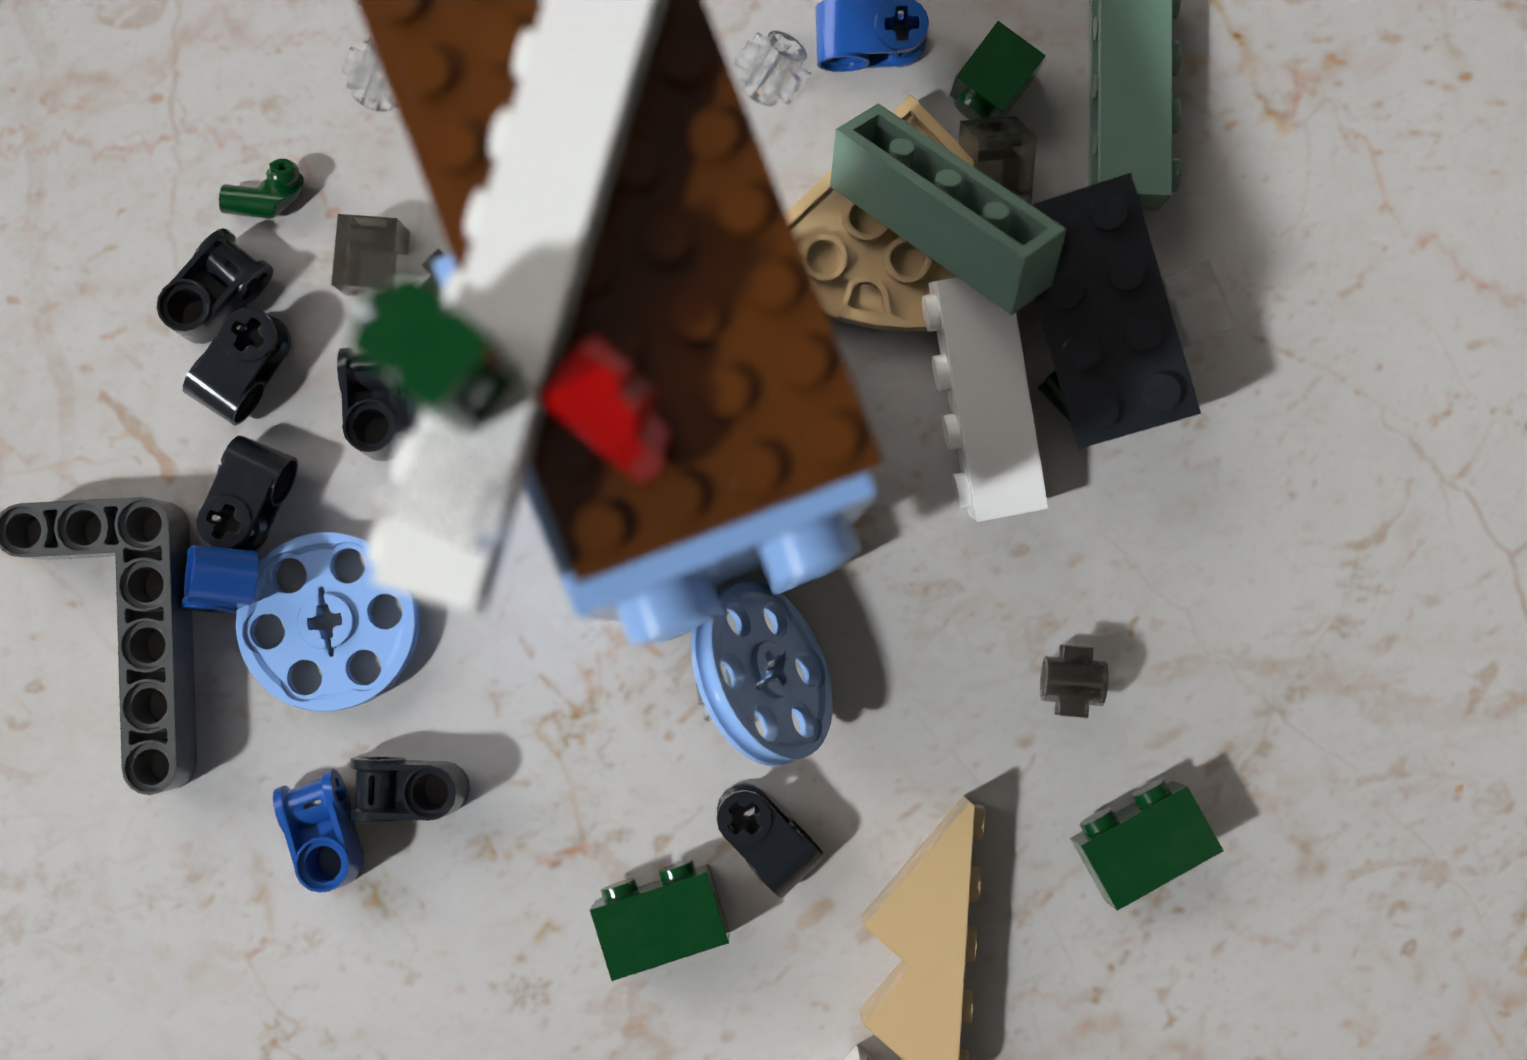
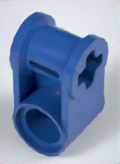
M824 0L815 7L817 66L822 70L849 72L863 68H902L918 61L925 51L929 20L926 10L915 0ZM897 25L906 26L908 40H897L894 27Z
M191 545L190 548H186L185 597L181 599V609L207 613H236L237 609L252 604L258 579L259 564L257 551Z
M335 769L325 771L322 774V779L293 789L286 785L277 787L273 791L275 815L285 835L295 868V875L300 884L310 891L321 893L335 890L354 881L362 871L364 853L354 821L348 819L351 803L345 783L338 771ZM321 800L319 805L307 809L304 808L308 803ZM325 846L333 848L341 858L340 872L335 878L327 876L319 866V856Z

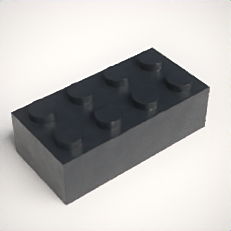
M1131 172L1031 204V206L1066 228L1053 284L1034 299L1078 449L1201 414Z

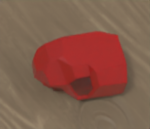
M595 335L578 347L548 382L539 401L636 484L652 482L666 467L665 453L670 431L655 412L656 389L643 379L630 363Z

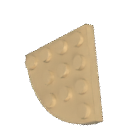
M909 95L892 112L994 180L912 95ZM830 170L787 211L827 317L844 323L878 330L901 332L927 331L922 310V296L930 295L928 283L956 278L957 276L831 188Z

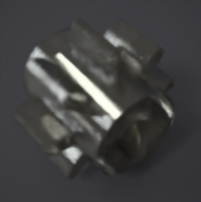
M1060 645L1059 657H1044L1040 674L1041 701L1055 702V715L1088 718L1089 705L1103 706L1105 704L1109 679L1108 665L1106 661L1093 660V647Z

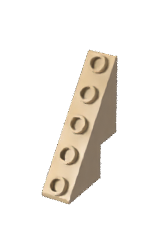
M962 796L861 915L863 926L902 959L859 1009L861 1021L868 1030L903 1060H969L968 1049L960 1048L961 1025H971L973 1015L972 988L964 987L965 963L974 964L977 951L976 927L967 926L969 902L978 903L981 887L980 866L971 865L973 841L982 842L985 813L983 805H974L964 796Z

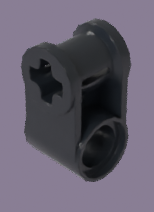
M225 228L216 230L199 245L193 257L171 282L162 289L157 299L156 308L162 322L192 343L205 344L212 342L223 325L224 320L233 311L245 308L247 304L255 300L266 288L273 275V267L264 260L256 261L235 243V235ZM227 263H232L238 268V272L234 273L226 266ZM202 300L203 312L200 317L192 323L184 324L182 318L187 305L191 302Z
M240 308L233 311L224 320L223 325L205 353L197 359L189 370L183 383V392L232 425L241 424L256 408L263 396L265 387L288 355L291 347V335L287 326L280 319L254 308ZM254 328L258 330L260 336L265 338L259 348L255 347V342L249 338L250 332Z
M340 348L337 357V373L342 398V429L344 437L352 447L373 460L387 461L394 459L400 440L406 432H409L407 395L351 349ZM376 418H387L389 427L384 439L378 443L367 444L364 436L367 425Z
M243 435L236 436L226 447L214 482L203 506L198 512L197 530L203 541L212 547L252 551L259 549L267 539L277 512L294 484L298 470V460L296 457ZM213 515H217L215 521L212 520ZM230 517L241 522L237 533L226 528Z
M387 756L351 758L350 768L356 770L355 807L349 809V820L362 822L431 821L455 812L468 799L470 790L469 779L464 770L455 763L447 761L406 760V758ZM431 774L442 778L448 787L447 801L443 806L435 805L426 796L425 784Z
M746 783L733 785L726 789L719 798L717 806L719 831L744 857L747 864L762 882L781 899L826 856L815 841L792 818L787 817L755 785ZM737 802L745 808L754 803L756 805L754 809L756 823L751 826L744 820L740 821L737 825L731 823L733 820L731 805Z

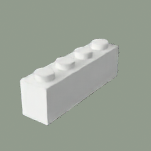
M958 277L929 282L930 295L922 296V310L927 331H937L941 355L932 356V368L938 392L947 390L951 414L942 415V426L947 449L949 451L957 449L961 473L952 474L953 491L958 509L967 508L968 516L976 522L1049 509L1017 313L1009 314Z

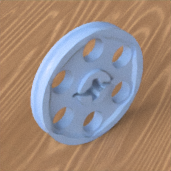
M335 532L311 533L296 537L279 545L258 563L257 587L251 605H246L236 611V636L241 655L251 674L264 689L279 700L292 706L312 711H336L356 707L371 701L388 690L403 674L410 663L418 642L420 630V613L417 597L371 584L376 565L367 562L369 541ZM348 549L357 550L365 560L363 575L352 583L343 582L335 572L337 557ZM289 559L300 561L304 565L307 575L303 587L294 593L285 592L277 582L276 574L278 568ZM386 594L395 596L403 608L400 622L390 629L379 627L372 617L374 602L380 596ZM327 604L331 613L341 614L342 625L333 627V637L330 639L326 630L316 629L315 619L324 616V606ZM269 614L277 616L285 627V636L282 642L272 649L263 647L255 636V627L258 621L263 616ZM362 650L372 651L381 662L379 677L369 685L359 683L351 674V661ZM304 660L316 663L322 673L320 687L309 695L299 692L292 681L294 668Z
M745 581L717 592L725 614L694 627L691 639L695 679L709 715L722 735L734 748L759 764L781 766L813 754L823 744L828 734L833 711L830 675L815 634L798 609L784 595L773 596L769 586L766 584ZM726 610L731 614L736 623L737 634L728 623ZM764 612L769 616L772 622L773 632L769 629V627L766 624ZM796 661L801 666L805 682H803L797 672ZM721 662L729 671L731 687L723 678L720 667ZM792 712L796 715L799 721L801 735L796 730L793 724ZM754 713L759 717L760 721L762 722L764 728V738L759 734L754 722Z

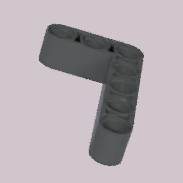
M145 497L34 502L11 505L0 513V549L8 555L41 560L115 557L121 769L123 778L132 790L145 795H153L182 787L191 780L197 765L192 611L181 609V599L185 597L186 548H190V526L187 515L182 508L173 503ZM157 511L162 521L161 531L156 538L149 541L144 532V523L151 513ZM97 515L101 521V534L91 544L86 537V524L90 518ZM37 518L41 526V535L37 543L31 546L27 539V529L30 523ZM157 570L163 578L164 586L160 596L153 601L147 594L146 581L149 575ZM155 630L161 632L166 644L165 651L158 660L152 658L147 647L148 639ZM156 690L162 692L167 701V711L161 720L153 716L149 707L150 697ZM157 750L164 753L169 762V772L164 780L156 777L151 767L152 756Z

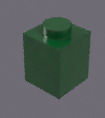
M997 21L956 75L949 96L956 100V108L967 119L976 124H983L985 121L996 130L1036 77L1046 55L1000 21Z

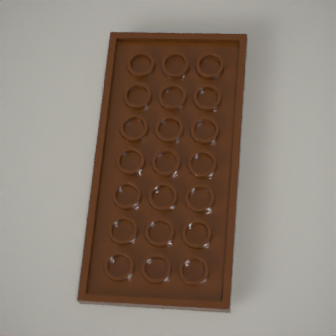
M356 0L458 270L464 271L473 239L467 238L465 234L468 209L476 190L479 188L488 190L497 161V159L491 158L489 153L494 122L502 108L512 110L521 81L514 77L513 72L517 45L525 28L536 30L544 0ZM667 0L558 369L559 371L578 347L595 335L630 363L641 377L656 389L655 412L670 431L665 453L666 467L652 482L638 485L548 408L531 461L568 563L578 584L883 468L885 465L704 0Z

